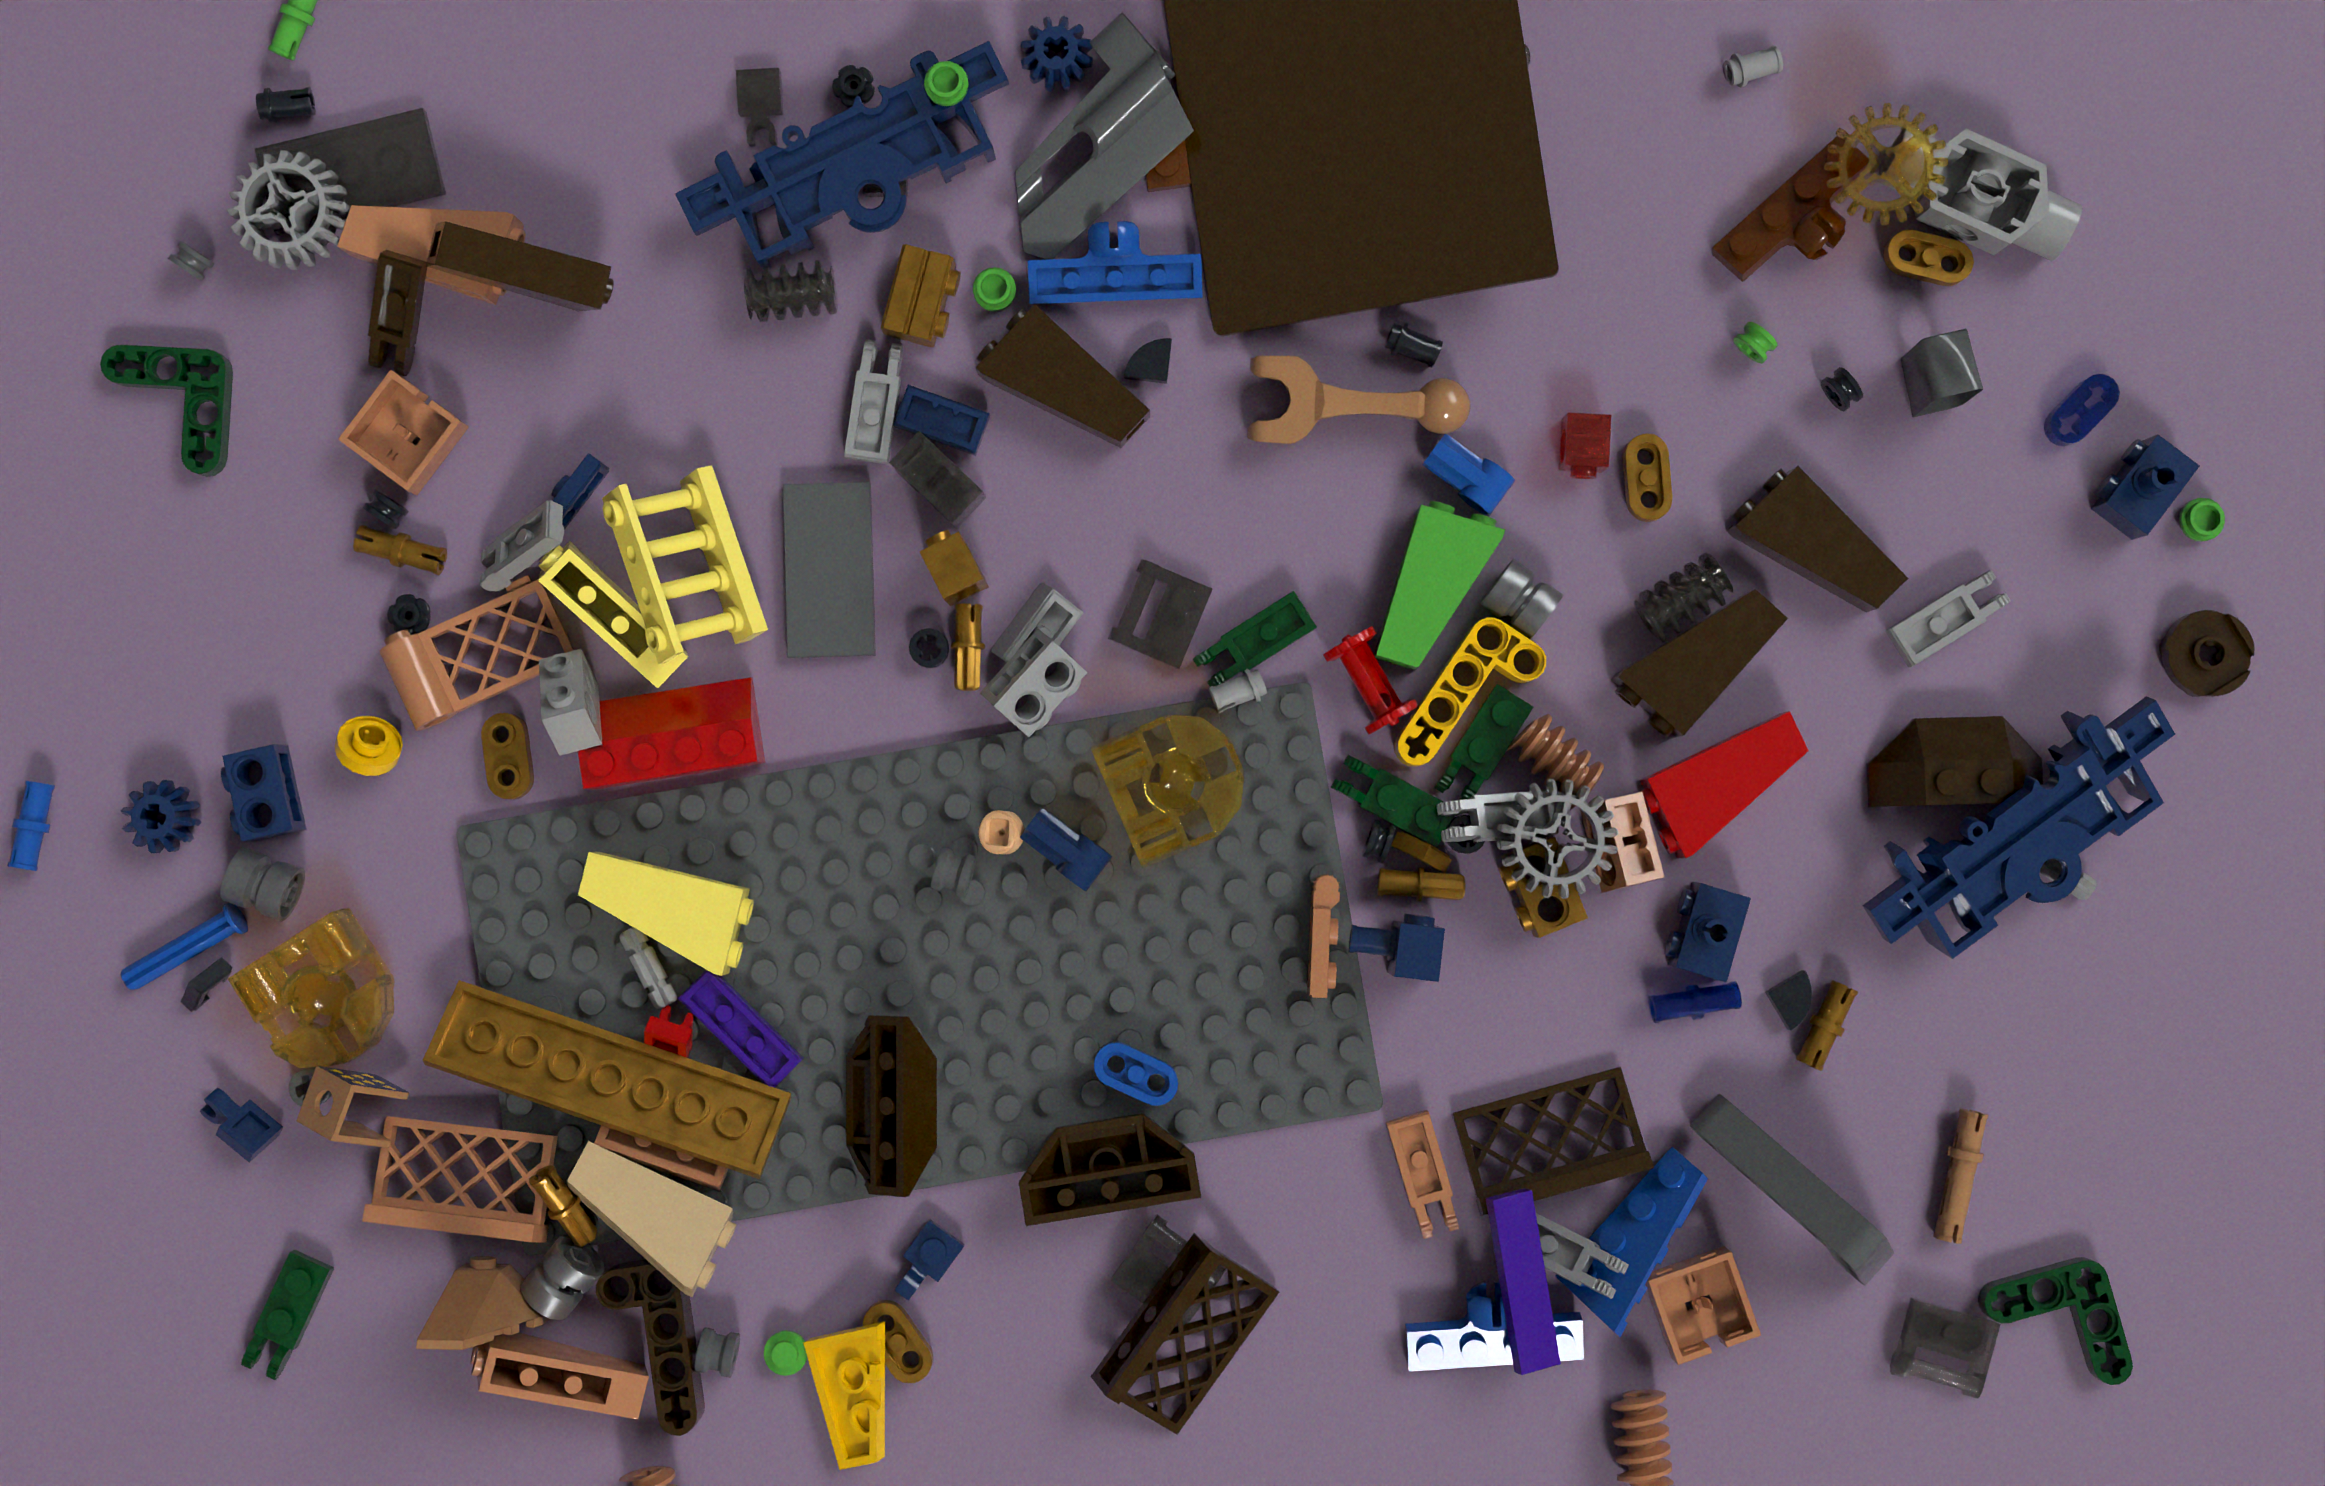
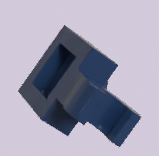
M216 1088L204 1099V1102L207 1104L200 1110L207 1120L214 1124H221L216 1136L249 1163L272 1143L283 1129L281 1124L252 1100H248L240 1107L219 1088Z
M929 1219L903 1255L913 1265L894 1291L909 1301L927 1275L939 1282L965 1244Z

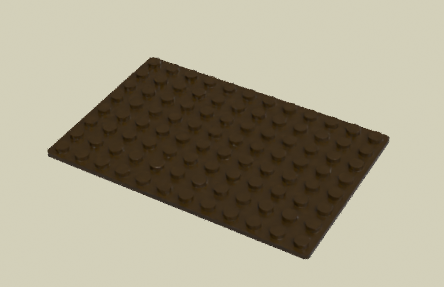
M1164 0L1178 98L1194 130L1185 139L1212 326L1218 336L1235 335L1552 278L1557 275L1559 266L1518 0Z

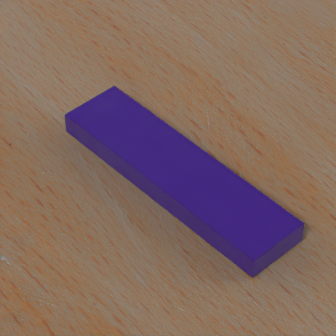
M1523 1188L1486 1198L1514 1372L1524 1375L1559 1365L1561 1362L1532 1190Z

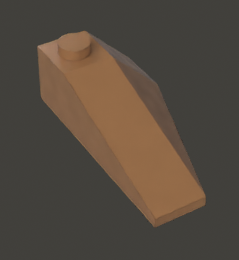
M492 1256L471 1257L470 1263H466L454 1271L417 1338L416 1349L464 1350L493 1341L494 1335H513L519 1333V1323L526 1322V1327L535 1328L542 1326L550 1319L535 1311L527 1303L521 1292V1284L525 1279L511 1264H497V1258Z

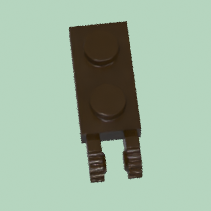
M389 250L380 253L368 336L371 337L368 356L370 366L376 368L383 366L387 358L390 342L397 345L394 372L402 376L409 374L415 353L414 345L417 341L427 272L425 261Z

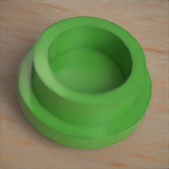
M942 61L934 64L926 73L924 80L928 97L934 103L941 106H953L962 101L969 87L964 69L951 61Z
M996 267L988 268L980 272L975 278L973 294L976 302L982 308L993 312L1001 311L1009 307L1014 301L1016 284L1013 277L1006 270Z
M2197 498L2189 501L2182 508L2179 516V524L2183 533L2188 538L2199 542L2217 537L2225 523L2223 509L2217 502L2209 498Z
M790 1330L779 1331L772 1335L764 1347V1360L768 1368L774 1373L783 1376L792 1375L801 1370L807 1361V1354L803 1344L805 1342L804 1338Z

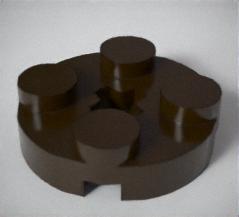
M2202 610L2187 614L2177 620L2170 627L2167 635L2161 640L2159 651L2162 655L2165 672L2175 686L2192 697H2215L2236 690L2246 681L2251 671L2248 668L2251 664V656H2254L2255 646L2249 630L2238 618L2214 610ZM2202 643L2206 647L2212 645L2216 647L2217 652L2212 656L2215 661L2214 664L2210 665L2207 661L2202 662L2200 660L2199 653L2201 652L2200 646Z

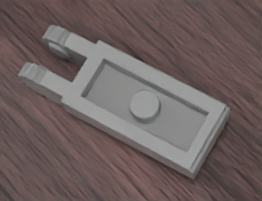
M865 340L860 371H856L844 452L846 459L889 465L894 432L893 424L896 418L901 385L899 374L903 344L892 343L888 353L887 375L872 373L877 357L876 341Z
M551 500L545 501L497 536L496 541L487 546L486 550L483 549V552H481V563L487 569L480 575L481 588L490 592L504 590V587L507 588L512 584L514 576L530 567L535 561L562 543L564 536L562 505Z
M1992 570L1981 574L1965 585H1958L1886 630V633L1908 667H1913L1986 622L1985 618L2011 601L2007 593L1990 598L1981 607H1978L1971 594L1992 584V581L1996 579Z
M1547 790L1541 791V793L1545 794ZM1531 792L1474 795L1469 799L1442 802L1436 805L1438 815L1454 816L1469 812L1471 826H1454L1441 832L1442 841L1460 842L1473 839L1474 842L1508 840L1510 839V833L1499 831L1498 824L1505 823L1512 826L1514 818L1507 816L1503 810L1505 807H1510L1517 812L1520 811L1523 806L1516 802L1514 798L1517 793L1524 795L1528 801L1534 797ZM1554 802L1536 809L1529 816L1525 825L1535 827L1547 825L1555 811ZM1557 827V831L1553 834L1548 833L1547 835L1536 833L1535 836H1553L1559 833V829Z
M1536 1213L1545 1269L1578 1286L1583 1284L1612 1299L1616 1289L1610 1283L1600 1278L1596 1279L1587 1274L1594 1259L1616 1273L1621 1272L1625 1274L1629 1264L1599 1249L1600 1246L1595 1242Z

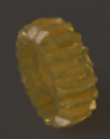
M1884 103L1882 108L1883 117L1876 118V113L1872 106L1865 108L1868 122L1861 124L1855 115L1850 116L1849 122L1856 129L1851 135L1844 129H1837L1836 135L1846 142L1843 147L1832 144L1828 146L1827 151L1833 155H1838L1839 162L1830 161L1825 163V170L1831 172L1839 171L1838 177L1827 181V186L1830 189L1840 186L1844 188L1834 198L1835 202L1841 204L1850 197L1854 200L1849 205L1847 214L1854 216L1862 206L1866 208L1863 214V222L1871 223L1875 211H1879L1881 224L1889 225L1890 211L1895 210L1899 221L1902 223L1906 222L1907 213L1904 207L1910 204L1917 214H1921L1924 208L1917 199L1922 194L1928 200L1935 201L1937 198L1936 193L1927 187L1930 181L1938 185L1945 183L1946 178L1944 176L1934 174L1933 172L1934 167H1947L1949 160L1943 157L1934 158V153L1942 151L1947 145L1944 140L1930 143L1929 139L1936 135L1939 128L1936 124H1933L1922 131L1920 127L1926 119V115L1923 112H1919L1912 122L1907 121L1910 114V107L1908 105H1902L1898 117H1892V105ZM1884 128H1896L1910 133L1913 137L1905 143L1901 142L1897 146L1885 147L1877 141L1872 132ZM1861 141L1869 154V163L1864 171L1859 174L1860 176L1852 181L1849 171L1850 159L1855 147ZM1874 146H1876L1881 154L1886 153L1888 158L1891 153L1898 157L1893 166L1896 170L1895 174L1900 179L1899 183L1891 175L1886 176L1884 171L1881 176L1875 173L1880 164L1877 160L1878 156L1873 151ZM1922 147L1924 168L1919 181L1912 188L1903 174V167L1905 162L1913 156V153ZM1885 181L1891 183L1901 197L1892 201L1881 202L1870 200L1862 196L1860 192L1868 186L1871 187L1878 182Z

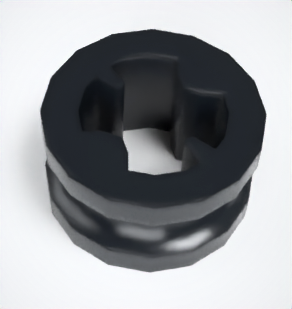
M1839 367L1834 371L1833 378L1826 377L1821 381V387L1825 395L1840 411L1844 412L1850 408L1851 400L1858 402L1863 398V392L1858 382L1844 368Z
M375 489L372 493L374 500L371 503H365L363 508L387 525L397 529L399 526L397 522L398 517L401 515L406 516L409 511L384 493Z
M931 628L921 629L916 632L909 644V652L912 659L925 668H936L942 665L948 658L950 651L946 637L938 630ZM929 636L936 637V646L941 649L940 654L937 658L930 655L931 660H923L921 658L923 651L918 648L919 642L923 638L928 642Z
M1460 815L1453 818L1448 828L1458 826L1460 823L1463 827L1467 826V822L1471 823L1470 815ZM1485 841L1474 842L1471 846L1469 842H1464V847L1460 846L1457 842H1447V844L1458 853L1470 854L1477 852Z
M1374 820L1362 856L1368 858L1370 855H1374L1377 857L1378 862L1384 863L1391 847L1396 827L1390 825L1388 828H1383L1380 825V821Z

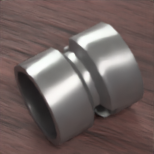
M1513 559L1494 582L1480 605L1498 618L1510 615L1511 626L1531 639L1554 611L1563 594L1543 581L1533 584V572Z
M242 848L235 854L226 869L220 889V897L223 901L245 909L255 904V910L260 911L261 915L277 921H284L294 910L300 898L305 882V871L303 868L286 862L276 861L271 865L269 856L249 848Z
M569 1235L559 1236L542 1258L543 1262L538 1263L523 1281L521 1292L527 1303L541 1315L553 1320L566 1319L582 1299L583 1293L588 1292L602 1275L604 1263L600 1255L589 1244L578 1247Z

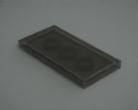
M423 108L255 148L260 167L264 166L263 154H270L278 160L281 150H287L293 155V158L298 152H304L310 157V161L316 158L326 164L325 171L332 170L338 175L339 179L335 185H341L347 191V195L340 201L348 204L350 208L351 205L396 207L446 194L427 112ZM304 179L286 180L287 185L294 189V192L304 190L309 193L316 190L311 181ZM269 192L266 195L267 200L269 198ZM289 201L290 205L288 206L290 208L291 206H294V204ZM349 212L340 215L339 218L342 220L347 219ZM290 213L284 216L289 219ZM318 214L311 219L309 228L314 225ZM284 228L274 230L278 235L287 233L284 231Z

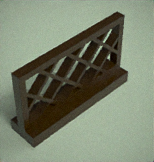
M1621 1067L1452 1113L1477 1198L1476 1202L1480 1216L1488 1214L1486 1198L1526 1188L1532 1190L1534 1201L1654 1168L1650 1153L1646 1151ZM1614 1079L1619 1097L1610 1111L1590 1100L1589 1096L1596 1083ZM1589 1085L1584 1096L1573 1090ZM1565 1092L1580 1100L1570 1122L1547 1111L1555 1094ZM1547 1097L1542 1107L1531 1102ZM1523 1103L1539 1112L1527 1134L1504 1122L1512 1106ZM1585 1104L1608 1116L1597 1138L1574 1126ZM1620 1105H1622L1626 1119L1616 1114ZM1505 1108L1500 1119L1489 1113ZM1482 1115L1497 1124L1485 1146L1468 1136L1464 1119ZM1543 1115L1566 1128L1555 1149L1532 1138ZM1612 1120L1629 1128L1634 1146L1616 1150L1601 1141ZM1501 1127L1524 1139L1513 1161L1490 1149ZM1570 1131L1593 1143L1584 1160L1575 1162L1559 1153ZM1528 1143L1551 1155L1544 1170L1533 1174L1517 1165ZM1472 1146L1482 1151L1477 1161L1475 1160ZM1598 1146L1610 1152L1593 1157ZM1486 1154L1509 1166L1501 1183L1483 1187L1478 1169ZM1556 1158L1566 1163V1165L1550 1169ZM1513 1170L1525 1175L1509 1180Z
M1193 1233L1090 1377L1107 1398L1117 1404H1120V1402L1126 1404L1178 1435L1280 1292L1273 1285L1216 1250L1205 1239ZM1222 1265L1227 1269L1228 1284L1209 1289V1278L1217 1267ZM1237 1276L1241 1277L1242 1280L1237 1281ZM1254 1287L1262 1291L1253 1305L1240 1308L1238 1292ZM1230 1294L1231 1311L1211 1317L1210 1300ZM1201 1303L1203 1319L1183 1325L1182 1316L1189 1306ZM1232 1322L1233 1333L1228 1340L1214 1344L1213 1327ZM1204 1330L1206 1347L1186 1352L1184 1336ZM1175 1339L1177 1355L1157 1361L1156 1352L1163 1342ZM1207 1358L1208 1367L1202 1376L1188 1380L1187 1363ZM1178 1366L1180 1382L1160 1388L1158 1372ZM1150 1375L1151 1391L1135 1396L1128 1393L1139 1377ZM1181 1394L1182 1404L1172 1418L1162 1413L1161 1399Z

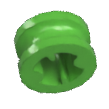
M1748 321L1744 326L1745 333L1737 334L1733 339L1734 344L1747 357L1763 364L1767 359L1766 352L1774 351L1778 344L1775 338L1763 327Z

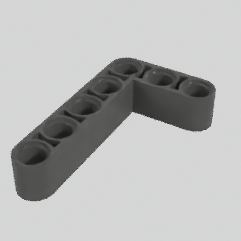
M1718 1094L1690 1124L1692 1130L1826 1246L1833 1258L1864 1286L1893 1256L1894 1251L1887 1238L1872 1223L1721 1094Z

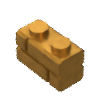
M907 244L902 245L881 324V330L884 335L927 347H934L937 337H945L950 319V313L944 312L948 295L956 296L961 277V271L955 270L956 263L953 257Z

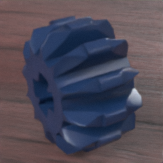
M1046 16L1043 19L1044 30L1042 31L1033 25L1030 26L1028 32L1032 40L1021 42V51L1027 54L1021 59V65L1023 69L1032 70L1029 77L1033 84L1045 78V89L1051 92L1054 89L1055 82L1061 81L1062 89L1068 91L1070 90L1069 78L1072 77L1074 80L1082 83L1085 80V74L1081 68H1089L1093 65V58L1086 54L1093 48L1089 43L1091 39L1082 38L1084 28L1080 24L1068 30L1069 22L1067 17H1061L1059 25L1052 26V20ZM1052 49L1058 53L1064 49L1065 57L1061 59L1059 56H1054L1050 59L1049 51Z
M162 780L159 785L154 781H147L143 784V793L132 791L128 794L130 800L134 803V807H124L120 811L125 816H131V822L126 823L122 829L125 832H136L132 844L137 847L147 845L150 853H161L164 848L168 852L178 851L180 849V841L191 842L194 837L188 827L199 826L202 822L198 818L191 817V812L196 810L200 804L198 801H186L190 790L182 786L175 789L172 780ZM158 811L166 814L165 823L157 819Z

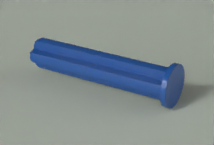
M228 902L223 905L221 913L122 969L120 973L121 978L128 989H139L236 932L239 934L246 933L248 931L247 921L240 909Z

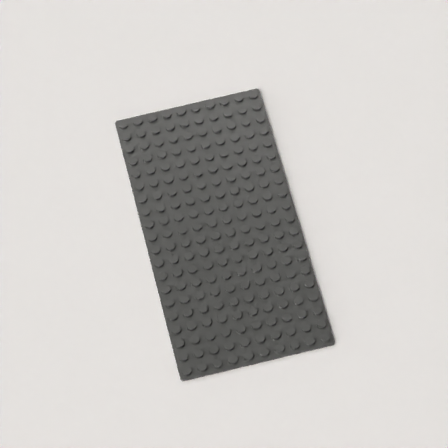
M1306 682L1266 688L1267 694L1260 697L1261 701L1256 703L1252 699L1224 710L1219 714L1212 698L1048 725L1035 730L1030 737L1019 730L460 826L456 832L481 988L644 1043V1030L650 1016L659 1018L663 1008H654L647 995L651 993L649 988L644 989L629 959L632 956L630 950L625 951L619 939L620 934L632 928V926L578 895L588 852L598 851L750 889L748 899L754 900L751 918L748 925L741 924L737 940L738 942H743L741 958L737 968L731 967L729 974L722 977L804 1058L775 1087L791 1093V1101L761 1178L757 1179L728 1169L722 1187L718 1191L639 1164L733 1208V1218L731 1221L883 1196L868 1194L864 1185L866 1181L857 1170L846 1146V1056L857 1036L864 1029V1023L869 1015L909 1016L937 1058V1148L913 1190L1026 1171L1054 1129L1060 1126L1144 1113L1181 1143L1187 1144L1380 1110L1383 1105L1357 952L1350 953L1348 951L1352 919L1312 688ZM1043 808L1064 822L1067 827L1078 835L1084 834L1113 857L1086 892L1055 869L1057 865L1025 841L1011 854H993L987 851L979 839V826L982 819L992 811H1010L1022 820L1025 830L1032 819ZM942 847L952 849L955 855L961 857L967 854L977 856L974 873L965 898L956 896L953 890L947 888L940 891L931 889L934 870ZM1328 874L1329 876L1333 875L1334 878H1337V882H1340V888L1338 889L1340 901L1331 909V918L1338 919L1337 945H1329V962H1335L1337 968L1335 989H1328L1327 998H1312L1307 994L1311 891L1314 890L1312 886L1316 877ZM647 935L649 941L646 943L648 947H653L667 975L665 981L667 984L671 983L677 995V1000L668 1005L671 1006L669 1022L679 1025L684 1022L687 1013L692 1012L678 998L706 969ZM693 1014L692 1050L688 1058L762 1083ZM1123 1042L1168 1063L1173 1067L1178 1077V1089L1175 1096L1166 1104L1154 1106L1102 1083L1094 1070V1060L1097 1052L1107 1043ZM1115 1055L1109 1058L1108 1066L1112 1071L1117 1072L1124 1068L1125 1062L1122 1057ZM1159 1074L1151 1075L1147 1081L1149 1087L1154 1090L1161 1089L1165 1084L1164 1078ZM498 1090L504 1130L558 1136L553 1166L568 1187L567 1180L587 1142H595L601 1125ZM505 1139L510 1147L518 1142V1140ZM530 1142L516 1153L528 1172L541 1162L543 1143ZM509 1159L512 1184H514L522 1176ZM526 1183L514 1193L516 1208L519 1213L533 1214L535 1194ZM580 1201L579 1204L597 1228L596 1238L591 1243H588L590 1246L624 1240ZM548 1207L544 1224L549 1225L547 1242L522 1241L523 1250L527 1255L545 1254L559 1236L568 1235L558 1220L550 1219Z

